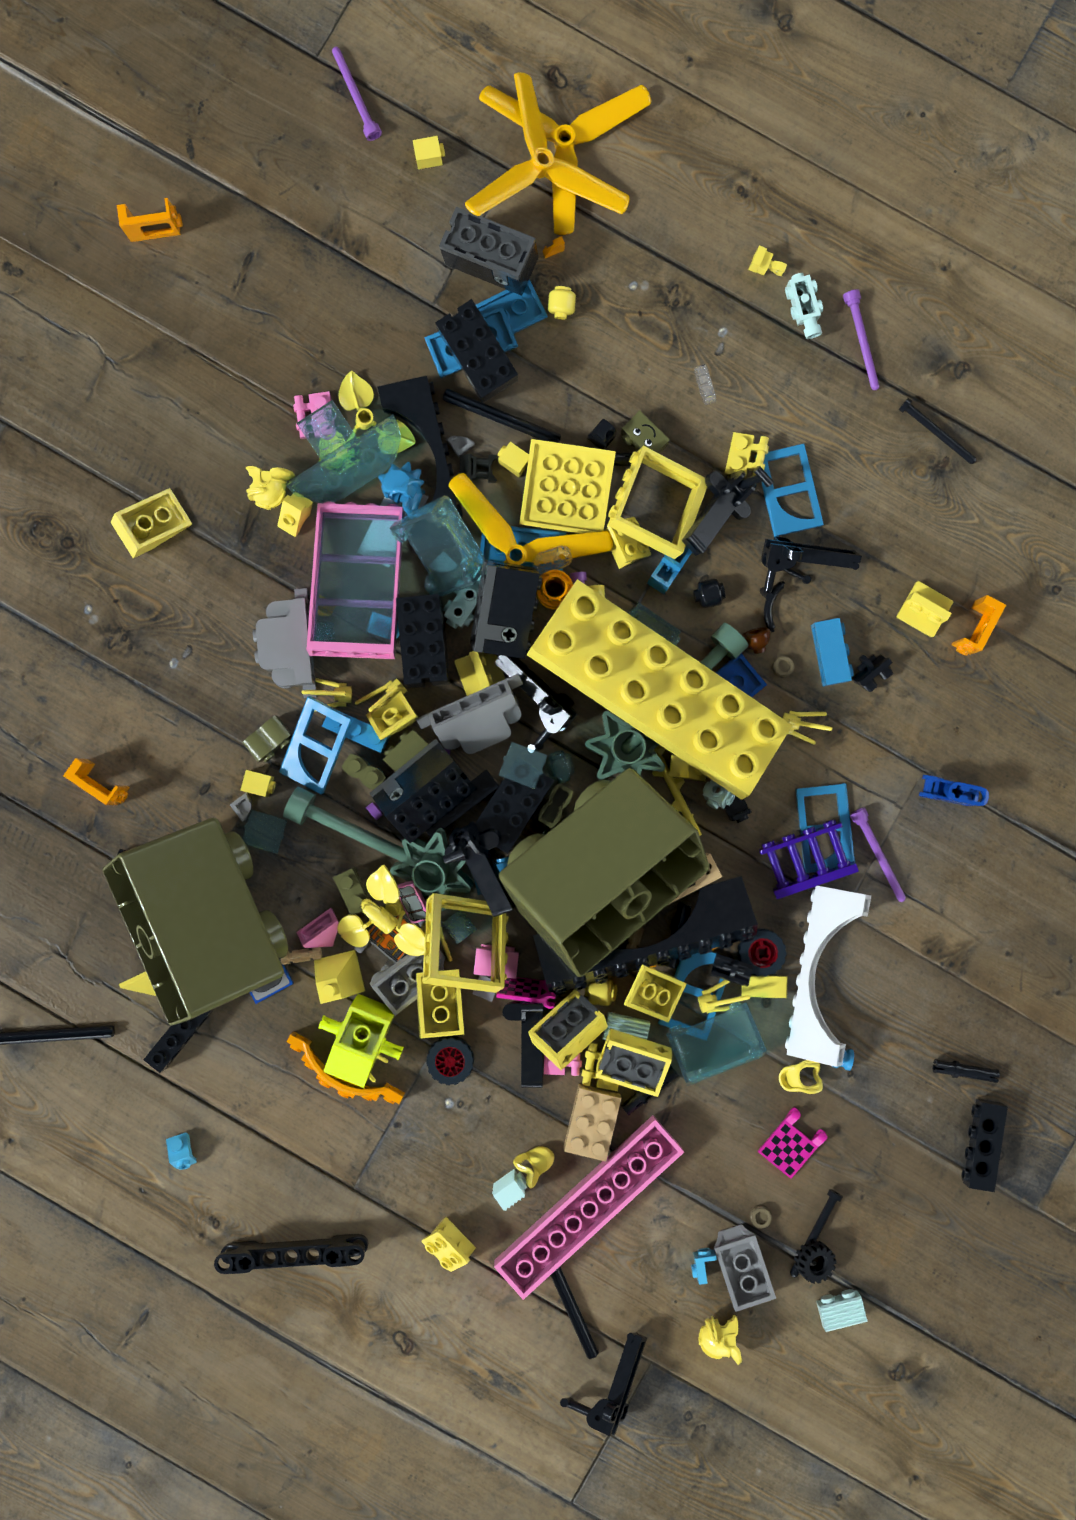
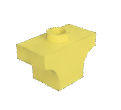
M296 491L291 496L287 495L282 502L277 526L296 537L302 525L310 516L313 502Z
M671 755L669 777L706 782L704 774L679 757Z

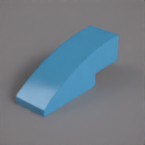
M686 546L684 552L676 559L664 555L647 584L665 594L692 551Z

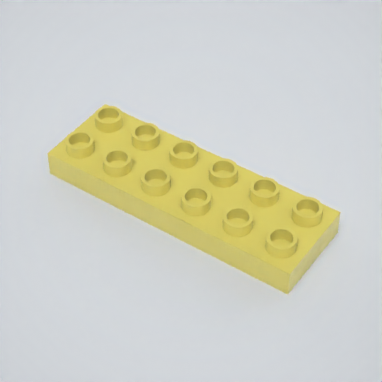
M578 579L527 653L533 660L741 800L750 796L792 727V724Z

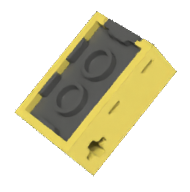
M574 989L528 1033L532 1043L562 1070L606 1030L608 1025L604 1014L598 1011L594 1005Z
M610 1028L597 1062L596 1078L658 1097L672 1061V1048Z

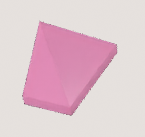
M332 908L325 911L296 932L304 948L333 947L339 921Z

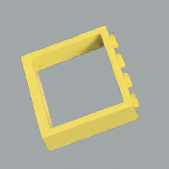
M643 445L637 452L634 451L630 457L629 462L631 466L623 475L622 480L625 481L623 487H620L616 493L615 499H617L616 505L612 506L608 517H610L608 526L676 559L684 552L686 545L682 542V539L694 524L707 489L705 477ZM641 463L692 489L672 543L621 517Z
M433 893L426 900L422 983L493 993L502 990L507 979L505 965L508 955L505 953V947L508 941L506 924L509 916H506L505 913L496 917L493 916L491 981L439 975L441 908L492 915V912L487 902L483 900Z

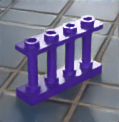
M830 820L823 823L824 827L815 829V826L802 830L803 834L795 836L793 833L782 837L783 841L775 843L772 840L762 844L763 848H760L759 852L761 855L767 853L777 880L776 888H773L776 899L859 872L856 863L846 859L836 830L843 827L840 821ZM827 832L839 862L837 863L838 867L832 869L826 867L816 836ZM808 839L818 867L817 874L812 876L806 874L795 844ZM786 846L798 875L796 877L797 881L791 883L785 880L775 850Z

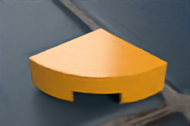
M562 236L552 240L553 245L544 247L542 252L545 259L564 251L565 242Z

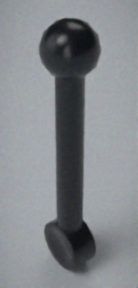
M790 569L783 570L801 579L804 584L811 582V577L808 575L803 576Z

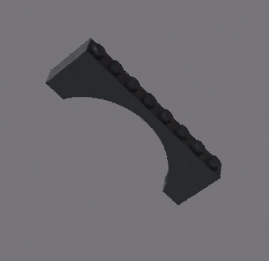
M426 375L378 386L384 413L399 417L415 427L429 444L436 461L437 483L432 503L424 517L410 530L416 555L465 544L464 538L468 537L465 524L461 525L459 517H463L461 504L456 505V496L449 487L450 476H454L452 464H447L445 457L449 455L447 443H442L441 435H445L442 422H437L436 415H440L438 403H433L432 395L435 394L433 381L428 382Z

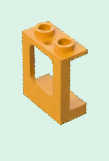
M164 198L166 212L133 216L126 204L117 205L119 226L131 242L181 235L182 218L180 213L177 214L175 205H172L168 198ZM168 223L171 228L145 232L141 228L142 226Z
M989 595L975 600L971 608L983 615L970 640L962 638L952 643V646L956 647V651L966 656L982 651L1006 605Z
M74 759L63 775L65 778L105 805H118L126 800L128 797L127 791L130 787L115 785L113 790L110 791L87 776L95 765L88 759Z

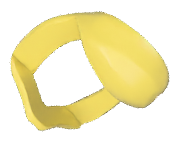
M804 1060L799 1064L784 1067L779 1074L780 1085L789 1092H804L807 1094L821 1092L823 1083L818 1075L820 1063ZM806 1067H814L813 1077L817 1084L812 1086L803 1085L800 1080V1071Z
M538 1146L517 1155L514 1158L513 1164L519 1171L527 1174L526 1184L531 1189L537 1184L539 1176L553 1165L555 1156L549 1148ZM524 1160H528L533 1170L521 1165Z

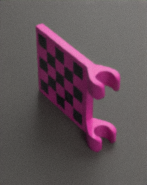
M516 977V979L507 978L505 980V987L497 992L496 998L543 1003L544 1007L552 1009L555 1007V1003L548 1002L547 1000L550 998L555 999L556 994L549 992L545 980ZM542 988L548 993L541 995Z
M795 1107L788 1112L785 1119L758 1150V1153L790 1179L828 1137L825 1131L819 1129L812 1140H810L794 1127L793 1124L801 1117L799 1110Z

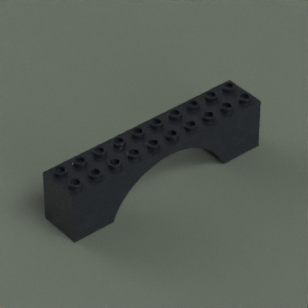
M742 876L700 888L699 897L691 916L669 938L643 948H616L582 977H577L539 934L533 935L547 988L549 992L560 996L573 988L581 990L588 987L587 984L594 982L602 984L607 982L608 978L615 976L623 978L628 976L629 972L636 970L639 972L642 964L649 967L657 964L658 966H665L670 964L671 960L678 958L679 960H686L691 958L692 954H707L713 948H728L738 941L742 943L749 942L754 939L753 937H756L758 924Z

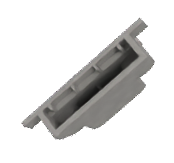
M307 588L294 589L295 599L270 603L266 608L268 618L260 619L256 623V629L253 630V640L257 642L258 649L255 651V662L259 663L261 668L272 672V680L281 688L287 689L293 686H303V690H316L313 656H309L306 650L309 621ZM303 694L304 698H307V696L317 697V695Z
M519 674L513 675L418 717L416 720L421 729L432 725V729L444 748L452 750L461 745L465 753H476L507 739L511 735L509 724L517 722L521 717L519 703L512 689L523 685Z

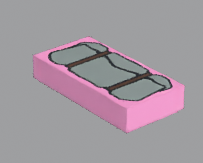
M413 880L397 884L400 893L399 899L410 922L414 924L425 921L426 901L420 889L415 886Z

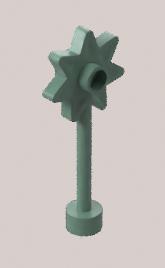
M724 622L711 636L716 646L700 663L712 670L725 655L736 660L749 645L737 630ZM605 711L602 714L605 735L589 739L585 742L586 748L603 756L597 772V778L600 780L618 772L621 774L628 768L634 769L639 775H641L642 769L658 772L665 770V764L654 751L659 744L609 711Z
M299 786L293 791L283 813V817L302 825L309 817L399 860L391 867V874L407 881L413 880V883L420 889L423 897L427 895L430 897L433 893L451 895V891L468 893L474 885L473 881L460 869L465 864V861L460 860L448 864L444 862L443 856L448 847L445 830L442 828L437 829L428 843L418 838L409 843L404 838L402 841L403 847H400L314 806L316 794Z

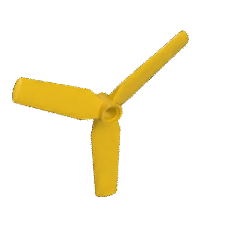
M515 73L514 79L524 138L531 154V159L513 166L465 202L466 208L473 215L480 216L534 183L536 178L546 177L562 189L619 214H623L629 205L630 197L628 194L568 161L554 158L552 152L547 149V139L532 78L526 73Z
M490 85L481 91L479 95L480 101L523 127L518 100ZM639 85L579 115L570 125L564 124L559 126L552 118L540 112L546 139L553 142L556 149L554 158L568 161L578 167V160L574 151L575 145L594 140L651 104V96L644 85ZM563 137H567L570 140L567 142H563L560 139ZM552 183L554 233L557 235H568L574 231L576 194Z
M465 473L456 475L449 482L450 489L489 543L505 553L506 560L504 563L521 565L526 561L546 564L608 552L613 548V538L609 531L537 538L521 546L517 544L509 524ZM519 549L522 552V557L519 561H513L510 558L511 550Z

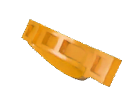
M293 1031L286 1041L291 1044V1049L297 1052H305L301 1060L305 1062L304 1065L317 1073L316 1078L322 1086L335 1088L338 1090L337 1093L344 1098H354L355 1095H358L368 1101H377L381 1094L387 1102L400 1104L405 1092L387 1082L384 1087L365 1085L362 1088L324 1072L326 1065L322 1063L310 1047L311 1040Z

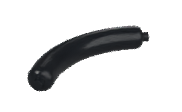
M784 581L777 582L773 586L772 594L774 599L772 601H765L764 620L766 627L771 632L775 631L772 617L773 604L779 592L784 588Z

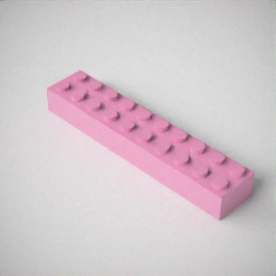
M652 1115L607 1156L606 1162L602 1161L502 1252L494 1260V1268L524 1300L684 1153L682 1147Z

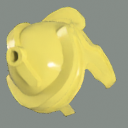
M247 466L246 470H248L249 475L253 478V483L246 490L247 496L250 501H255V505L271 510L282 503L286 494L287 481L296 477L295 473L278 467L272 468L270 471H262L259 467Z
M733 1315L723 1326L713 1316L705 1319L706 1325L701 1327L698 1337L699 1345L704 1353L714 1359L732 1357L737 1365L741 1364V1352L736 1346V1336L738 1335L737 1316Z

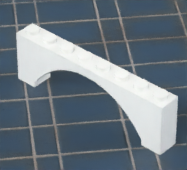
M816 886L811 894L812 910L809 911L807 916L809 927L804 935V944L806 945L800 957L802 968L796 980L798 991L793 998L794 1014L789 1020L791 1031L785 1043L786 1055L834 1067L842 1066L846 1044L839 1042L821 1015L815 994V973L821 953L830 939L851 921L861 916L868 917L871 895L824 886Z

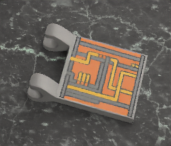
M405 915L403 916L401 926L405 923H411ZM373 925L368 931L370 934L369 942L363 947H355L358 953H362L371 943L386 955L389 960L381 968V971H386L405 954L394 941V937L399 933L396 927L390 933L385 934L377 926Z

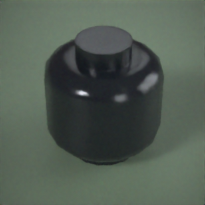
M717 579L700 581L697 584V589L693 590L695 602H699L703 608L719 606L722 604V600L726 598L724 585L722 582L719 583Z

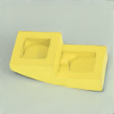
M751 975L748 987L742 986L741 996L787 998L788 976L768 975L764 977Z

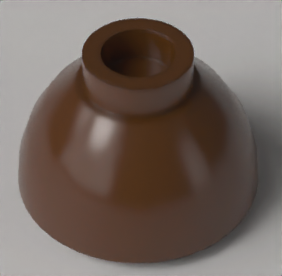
M760 627L743 633L742 636L749 645L747 648L753 650L754 654L765 652L766 645L770 640V629Z

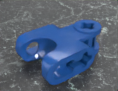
M922 776L925 783L923 792H919L920 797L942 800L963 806H984L988 802L989 792L983 787L948 781L935 776ZM980 791L982 794V799L978 802Z

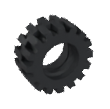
M812 1240V1243L807 1241L805 1246L802 1244L800 1246L802 1249L796 1252L798 1256L794 1257L796 1270L808 1282L810 1281L815 1284V1281L818 1284L821 1283L822 1279L824 1281L828 1280L827 1276L831 1277V1271H835L836 1268L834 1266L836 1264L835 1254L821 1241ZM821 1256L819 1262L815 1266L810 1267L812 1260Z

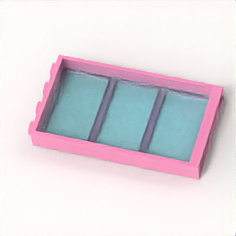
M331 501L317 504L306 648L309 656L395 659L398 620L396 598H399L404 524L403 507H399L396 504L378 506L374 503L357 505L352 502L336 504Z

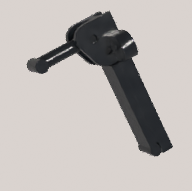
M757 466L753 470L756 475L744 480L743 478L746 473L743 470L728 475L726 479L718 471L706 475V486L714 496L682 539V542L695 556L706 551L731 514L738 520L747 518L750 515L751 509L745 499L755 490L757 483L763 482L766 487L773 484L774 481L761 466Z
M775 536L773 540L765 539L761 562L768 568L765 585L760 589V594L767 601H772L774 599L772 588L776 572L794 567L797 561L857 570L862 556L855 550L794 543L788 538Z
M499 655L495 665L509 677L519 674L523 683L519 687L540 707L539 715L545 729L533 744L528 745L527 749L530 753L542 750L544 743L552 733L566 730L577 717L578 713L572 708L574 701L564 693L557 694L519 658Z
M472 821L467 826L457 827L453 830L449 837L450 844L445 850L443 860L446 864L460 860L466 862L492 915L496 917L513 911L516 907L499 879L500 872L489 852V849L499 844L501 834L494 828L479 832L474 821Z
M521 1001L507 1003L503 1007L502 1013L505 1019L522 1021L521 1088H543V1053L532 1043L528 1033L552 1010L544 1007L543 1003Z
M629 1333L627 1335V1341L607 1399H600L593 1408L576 1402L571 1397L562 1398L560 1405L587 1416L586 1421L591 1428L608 1436H611V1434L615 1435L619 1422L625 1419L628 1412L629 1404L626 1401L647 1337L638 1333Z

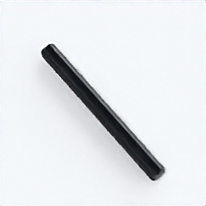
M446 389L443 394V400L542 441L559 443L561 440V435L450 389Z
M110 1025L0 1033V1045L111 1038L115 1034L114 1026Z
M559 1267L550 1276L587 1358H595L599 1352L562 1269Z

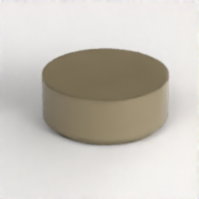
M780 656L773 662V671L779 677H787L795 669L794 661L788 656Z
M757 1205L750 1211V1220L755 1227L763 1229L770 1225L772 1215L767 1207Z

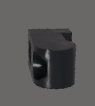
M602 419L591 431L587 439L599 449L605 450L615 439L616 429L607 420Z

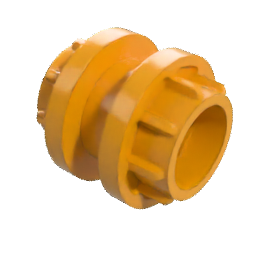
M549 570L540 576L542 577V584L540 590H537L536 595L544 607L557 610L572 588L573 582L565 572ZM551 583H559L562 585L564 593L561 596L551 597L547 594L545 588Z

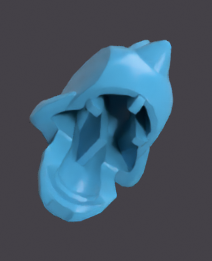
M410 462L403 465L401 469L392 464L387 473L378 476L382 492L386 498L394 500L396 504L401 502L404 511L415 523L422 495L425 494V490L420 488L424 483L423 480L419 479L421 469L412 471Z

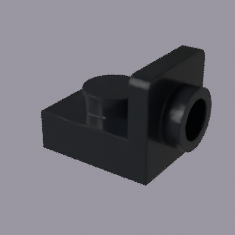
M736 796L730 806L726 805L724 808L729 820H736L737 823L748 819V814L752 813L745 800H741Z

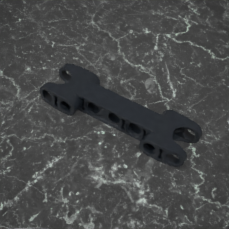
M362 1234L336 1235L329 1239L259 1243L257 1241L232 1242L223 1247L221 1253L214 1261V1267L220 1274L248 1273L253 1269L327 1265L329 1267L353 1266L363 1261L369 1243L368 1239ZM357 1239L362 1240L365 1247L363 1248L362 1245L353 1242ZM228 1248L234 1249V1250H232V1251H226V1252H225V1250L228 1249ZM309 1249H316L319 1255L312 1256L309 1253ZM294 1250L297 1253V1257H290L287 1251ZM266 1252H273L276 1258L269 1259L266 1256ZM360 1255H361V1257H360L359 1259H356V1260L351 1258V1257H354V1256H360ZM221 1258L223 1262L230 1264L228 1268L220 1267L219 1259Z

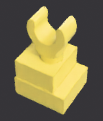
M759 245L748 270L765 275L767 269H770L776 275L782 276L787 264L780 261H772L773 253L766 251L767 248Z

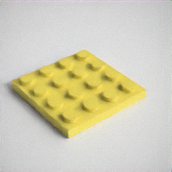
M531 439L519 524L574 533L604 531L616 451Z

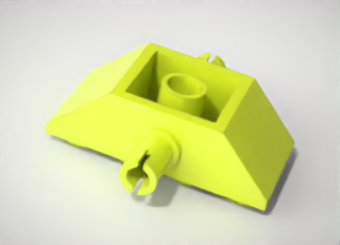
M357 994L349 1007L344 1021L338 1022L325 1015L322 1017L318 1028L336 1035L324 1068L325 1073L364 1088L378 1054L383 1053L397 1060L400 1059L404 1047L386 1041V1035L395 1016L387 1005ZM361 1035L365 1036L363 1040L358 1039V1037Z

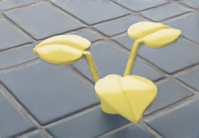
M350 371L341 383L338 397L341 406L345 410L357 409L356 425L346 441L339 434H329L322 440L319 447V464L330 469L343 468L350 464L354 459L355 450L348 444L359 428L367 430L373 426L380 433L377 439L379 447L389 454L401 453L412 447L416 441L410 429L399 420H384L382 429L376 425V422L373 421V413L367 409L374 397L372 387L355 372Z
M384 864L367 879V890L375 900H383L386 904L385 910L394 916L399 915L396 930L399 933L394 937L398 948L408 955H424V932L413 923H405L401 926L406 912L399 899V888ZM347 915L340 920L337 930L342 939L350 945L363 947L370 940V934L366 928L372 922L368 921L363 925L359 916Z

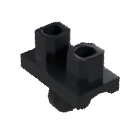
M873 654L869 658L862 655L859 657L861 664L857 667L859 672L851 679L866 691L872 692L877 688V683L873 678L879 675L881 679L885 680L893 675L890 667L893 662L890 658H885L881 654L878 657Z
M716 954L710 975L748 987L754 965Z

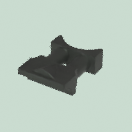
M472 454L460 455V473H465L471 481L475 479H488V483H496L497 479L491 472V465L497 459V455H489L488 458H476ZM476 466L488 467V471L476 470Z

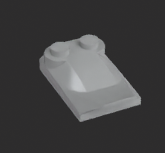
M439 950V971H444L445 956ZM407 954L386 971L375 973L369 983L395 1016L417 999L416 973L423 972L424 955L412 956Z
M742 1224L719 1231L714 1249L735 1312L776 1299L756 1235L747 1230Z

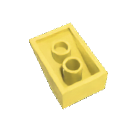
M169 488L116 512L111 524L131 556L135 558L190 527L192 522Z
M642 964L624 1005L669 1023L686 983L665 972Z
M459 969L438 972L439 975L460 977ZM423 972L416 973L419 1037L431 1038L463 1035L461 988L422 983Z

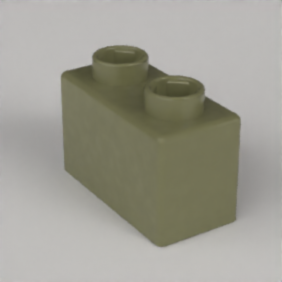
M628 768L612 781L603 779L588 786L577 799L574 812L546 835L534 834L522 840L509 855L507 866L499 873V879L519 913L577 977H582L709 870L710 866L698 830L634 769Z
M209 818L119 853L103 867L104 876L169 1025L173 1026L195 1018L283 976L284 969L279 959L284 958L288 953V943L284 929L271 911H258L245 880L250 879L253 875V862L249 849L241 836L235 831L224 833L218 819Z

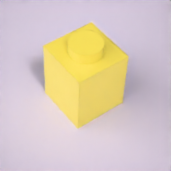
M438 136L413 140L418 170L443 165L442 157H445L443 143L439 144Z
M512 442L507 446L503 445L497 455L499 456V464L520 478L527 468L529 454Z
M246 770L240 791L269 797L275 790L276 782L273 781V776Z

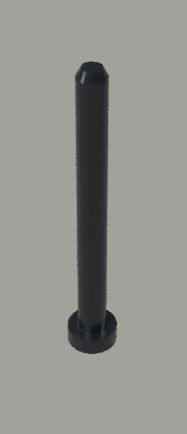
M907 398L898 410L902 413L906 411L969 464L975 463L976 457L911 405V399Z
M829 1189L827 1193L829 1198L806 1242L810 1241L812 1243V1240L818 1239L836 1202H841L843 1198L841 1194ZM793 1265L790 1271V1275L794 1278L799 1275L795 1265Z

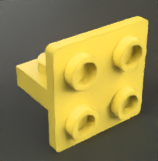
M635 517L626 519L640 526ZM607 524L608 528L604 529V531H609L613 538L611 552L619 569L651 555L649 546L609 527Z
M917 581L896 617L929 637H934L940 625L948 621L952 614L949 610L953 600Z
M472 651L469 652L468 656L454 661L466 696L505 679L503 671L495 665V661L498 659L497 655Z
M447 1217L438 1224L430 1235L422 1240L425 1249L430 1254L435 1255L440 1261L441 1266L450 1272L468 1264L470 1261L469 1256L476 1249Z

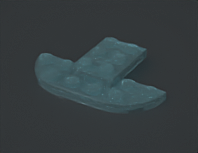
M333 400L297 422V425L321 461L288 481L286 486L297 497L307 498L312 502L324 503L326 501H339L375 479L393 464L398 455L401 435L394 415L386 418L358 437Z

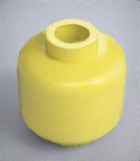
M556 286L555 290L549 293L548 311L554 314L555 319H567V316L575 312L576 294L569 287Z
M611 979L602 984H596V982L587 984L585 996L588 997L591 1004L609 1006L612 1002H615L617 985H614Z

